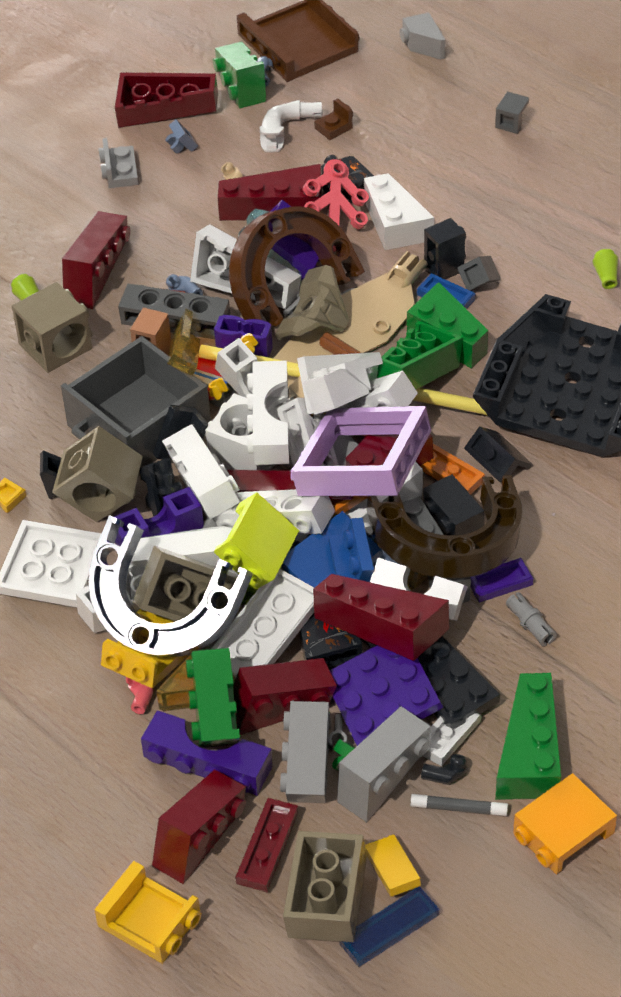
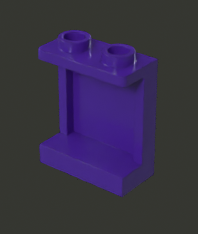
M281 200L271 211L291 206ZM269 222L268 227L269 230L272 232L273 226L271 222ZM285 236L278 240L271 248L299 271L298 274L301 275V281L309 269L318 267L316 263L320 260L316 252L310 245L299 238Z

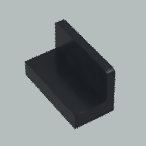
M170 405L153 455L161 460L171 459L162 441L191 424L203 440L205 430L208 427L207 421L195 407Z
M479 426L464 447L499 482H502L503 475H511L517 466L529 469L532 465L499 432Z

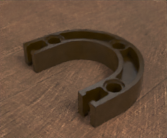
M503 475L501 492L494 491L491 485L494 484L493 477L482 478L480 501L488 522L480 529L468 534L449 536L435 534L422 529L407 516L399 493L397 496H388V501L385 503H380L377 496H367L366 510L377 543L392 560L410 568L414 572L432 577L465 578L488 572L504 563L511 556L519 540L522 504L512 476Z

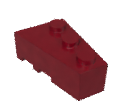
M399 434L367 435L345 458L346 466H383ZM429 434L416 459V463L419 466L434 458L433 436Z
M324 658L239 668L233 684V694L237 713H235L236 726L239 729L240 736L284 721V711L290 712V701L328 702L330 704L337 685Z
M215 769L158 818L152 867L184 884L233 821L243 813L246 806V801H244L246 786Z

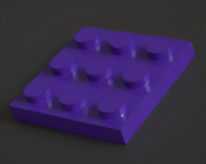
M377 645L330 670L337 685L333 698L357 746L400 707H403L419 719H423L443 708L418 658L412 661Z

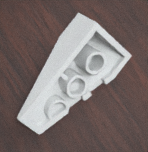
M216 526L141 538L130 566L146 567L155 545L216 567L220 558L214 553L216 546L227 539L233 527ZM232 569V571H231V570H228L229 572H232V573H235L236 575H238L233 569Z

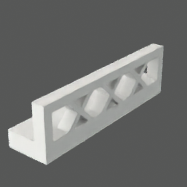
M295 398L277 408L280 421L288 423L289 453L293 467L324 417V413L313 414L314 419L308 415L305 398ZM332 446L324 461L328 466H339Z

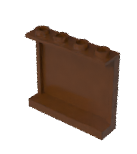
M302 0L254 21L245 12L237 15L238 35L260 56L270 58L273 62L271 67L286 82L358 52V41L360 40L358 31L352 28L342 16H339L323 0Z

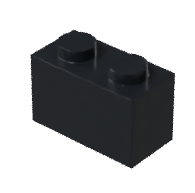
M452 218L424 229V260L428 264L425 270L429 274L432 273L445 280L459 274L457 267L463 265L466 259V232Z
M452 474L423 488V503L438 524L443 535H464L484 526V510Z

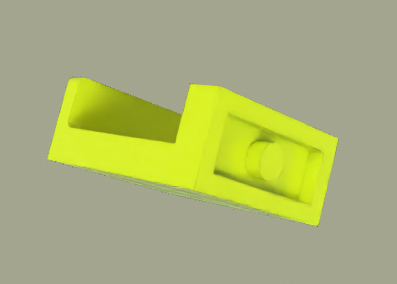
M256 492L239 503L235 510L239 517L227 539L216 546L214 553L220 559L233 565L232 569L238 575L240 574L237 572L239 567L252 572L253 576L249 584L254 589H259L275 579L299 530Z

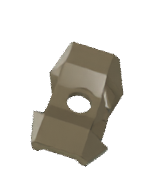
M324 265L307 271L300 285V300L293 314L282 320L275 337L282 340L289 335L300 336L315 328L338 333L346 329L349 317L333 267Z

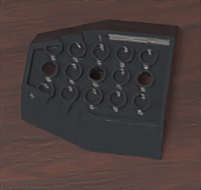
M545 294L497 338L475 388L473 398L498 426L601 457L621 451V324L618 331L568 317L571 301ZM580 344H589L591 347H584ZM573 379L577 381V383H569L566 380ZM552 416H559L563 418V420H554Z

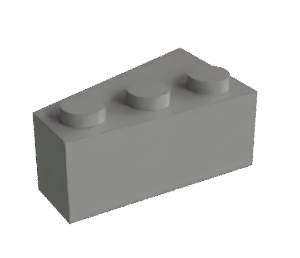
M290 701V712L284 711V730L289 731L288 742H283L282 761H287V773H281L280 791L286 792L287 802L326 803L329 729H331L328 702Z
M403 707L398 708L339 762L337 802L367 823L419 757H422L428 751L431 744L429 741L431 726Z

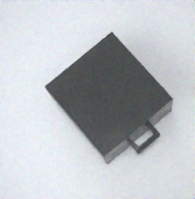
M143 336L69 385L66 383L61 385L67 426L72 429L71 433L78 439H81L100 426L143 456L140 469L157 460L153 455V451L170 405L195 407L207 423L211 421L208 386Z

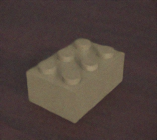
M154 545L133 602L142 610L179 621L198 607L206 593L216 567ZM228 571L223 587L231 590L238 575ZM226 594L220 595L216 599L217 609L220 610L227 606L228 596Z
M298 831L283 913L288 938L354 942L367 861L363 835Z

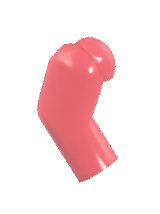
M126 677V683L129 684L128 687L135 696L131 704V710L137 714H144L154 689Z

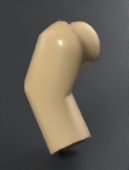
M227 162L221 167V172L224 174L225 179L243 177L238 168L234 167L231 162Z

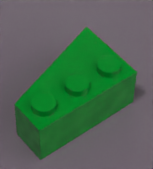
M242 41L215 48L216 58L213 59L215 72L220 73L223 86L228 87L229 97L231 100H235L239 109L266 102L264 63L262 61L256 62L258 60L255 54L250 56L251 50Z
M229 648L192 651L191 659L185 661L187 679L193 678L194 690L188 691L190 710H196L197 721L191 722L192 740H198L199 747L201 748L235 745L240 739V734L236 726L235 713H237L233 694L234 683Z

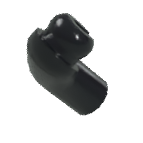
M454 754L451 756L450 763L444 767L424 763L421 779L450 784L465 775L467 759L463 755Z

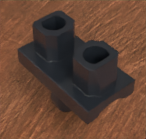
M163 459L148 464L139 470L141 480L146 482L148 489L145 497L146 506L152 509L153 516H156L164 506L163 497L182 490L181 482H175L171 459Z

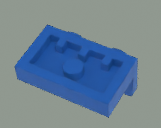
M351 518L348 529L343 534H332L328 539L335 575L370 582L374 567L363 518Z

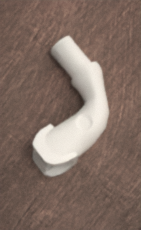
M296 100L274 106L268 110L263 119L262 126H260V144L264 152H279L283 148L284 127H282V124L285 121L300 120V118L304 117L321 118L322 102L305 103Z

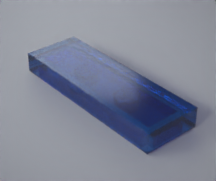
M419 886L356 926L354 942L339 941V944L354 963L361 967L439 916V908Z

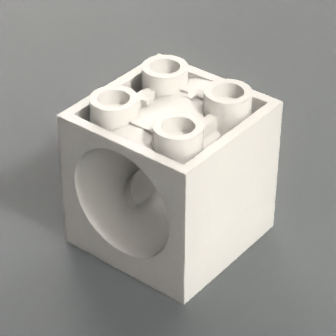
M233 394L227 403L224 402L221 405L219 413L214 420L208 422V427L205 430L207 448L211 454H216L226 470H271L275 464L254 465V453H248L247 436H253V432L246 436L232 435V429L237 425H245L248 429L247 415H253V411H248L247 398ZM272 408L269 414L275 419L280 420L278 410Z

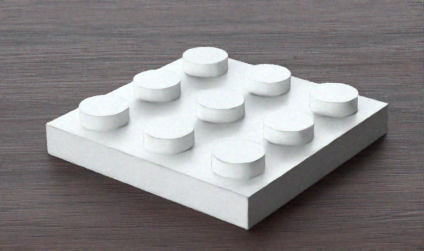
M22 520L0 571V594L77 608L76 593L89 586L90 564L102 533Z

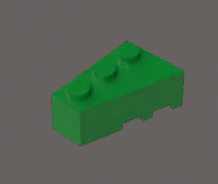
M439 282L407 311V331L410 328L414 329L415 323L419 320L463 337L460 363L472 369L488 353V329Z

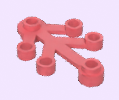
M332 159L324 166L323 175L317 179H309L303 187L304 193L310 197L316 196L320 188L330 183V191L315 202H307L304 207L321 211L329 205V217L338 225L341 208L351 220V225L356 229H361L367 223L368 217L364 212L355 210L341 193V186L350 194L352 202L356 206H363L369 199V195L366 190L358 189L348 178L349 170L344 162ZM308 185L313 186L315 190H311ZM357 195H360L363 200H360ZM356 217L360 218L362 220V223L358 222L356 220ZM333 245V252H335L336 247Z

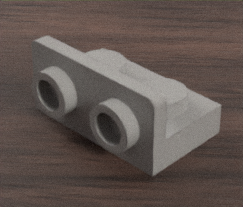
M103 138V148H99L100 163H105L101 164L102 179H108L109 188L138 185L133 146L108 148V140Z

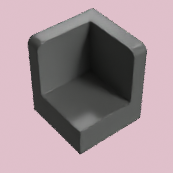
M507 91L496 107L495 128L518 134L522 127V112L529 103V97Z
M479 256L457 267L466 289L470 291L489 282H496L501 279L491 256Z

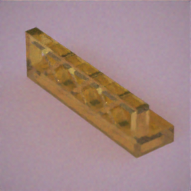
M185 309L171 337L167 364L193 376L198 365L200 338L190 334L193 312Z

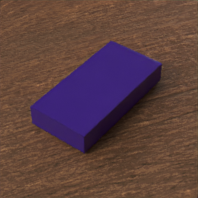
M522 558L503 563L488 572L470 577V588L479 603L533 585V577Z

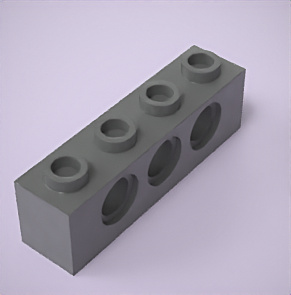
M129 283L118 306L121 324L132 326L141 310L148 308L168 313L170 332L215 339L214 328L219 316L231 315L229 299Z

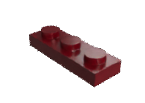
M267 798L236 874V884L264 892L268 891L299 813L298 805Z

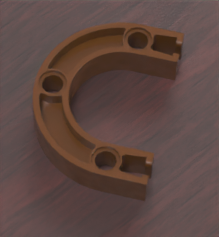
M287 207L265 213L245 227L233 247L229 263V281L232 295L244 320H262L260 311L266 322L270 323L271 326H277L283 320L267 287L265 264L271 248L278 240L285 236L299 238L310 245L319 257L322 266L327 265L334 268L338 285L346 284L351 281L349 277H358L365 272L350 240L335 221L315 209ZM269 222H271L273 226L272 232L269 230L268 227ZM333 245L336 247V255L333 252ZM252 293L254 294L256 299L255 304H253L251 301Z

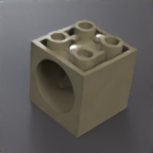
M57 282L12 305L19 345L47 373L92 349V331L88 324L89 312L86 306L82 303L79 304L74 299L72 293L68 289H64Z
M98 426L63 451L52 493L95 522H98L104 517L112 515L122 505L129 504L136 494L135 486L140 476L139 470L143 456Z

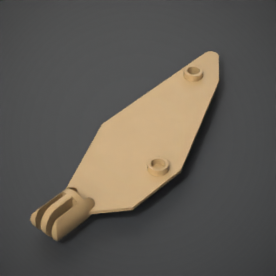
M406 251L388 273L341 295L349 317V323L343 332L338 333L315 328L300 336L293 335L273 359L298 363L297 358L304 356L334 355L319 345V340L325 332L331 333L362 353H367L387 343L407 319V311L415 304L411 285L426 269L427 261L424 259L419 261L418 256L410 255V252ZM288 376V388L298 377Z

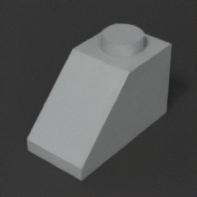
M429 12L402 18L400 38L403 43H406L410 51L440 60L445 59V38Z

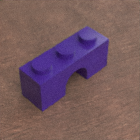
M187 487L163 497L164 506L162 510L152 518L143 519L137 508L114 516L124 522L123 528H119L115 544L118 546L122 545L129 531L127 528L129 523L144 530L141 538L202 529L204 526L202 506L191 488Z

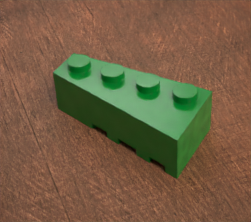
M418 320L415 323L414 329L410 328L406 332V337L400 338L397 341L396 347H391L381 357L383 364L378 365L377 378L404 371L417 390L459 367L463 337Z
M520 673L496 778L495 800L537 799L561 782L551 673Z

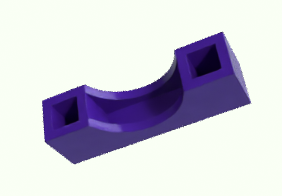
M158 710L141 737L143 757H146L151 762L163 763L175 767L182 773H192L204 778L215 769L246 786L245 793L248 792L258 796L273 767L272 750L269 747L242 739L227 749H203L195 745L188 738L185 719Z

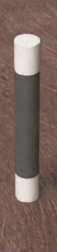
M419 794L411 795V807L507 816L508 803Z

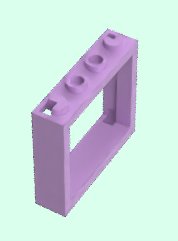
M426 406L336 408L327 411L304 451L301 452L295 466L291 469V480H294L297 495L397 496L431 432ZM399 434L383 466H321L339 435Z

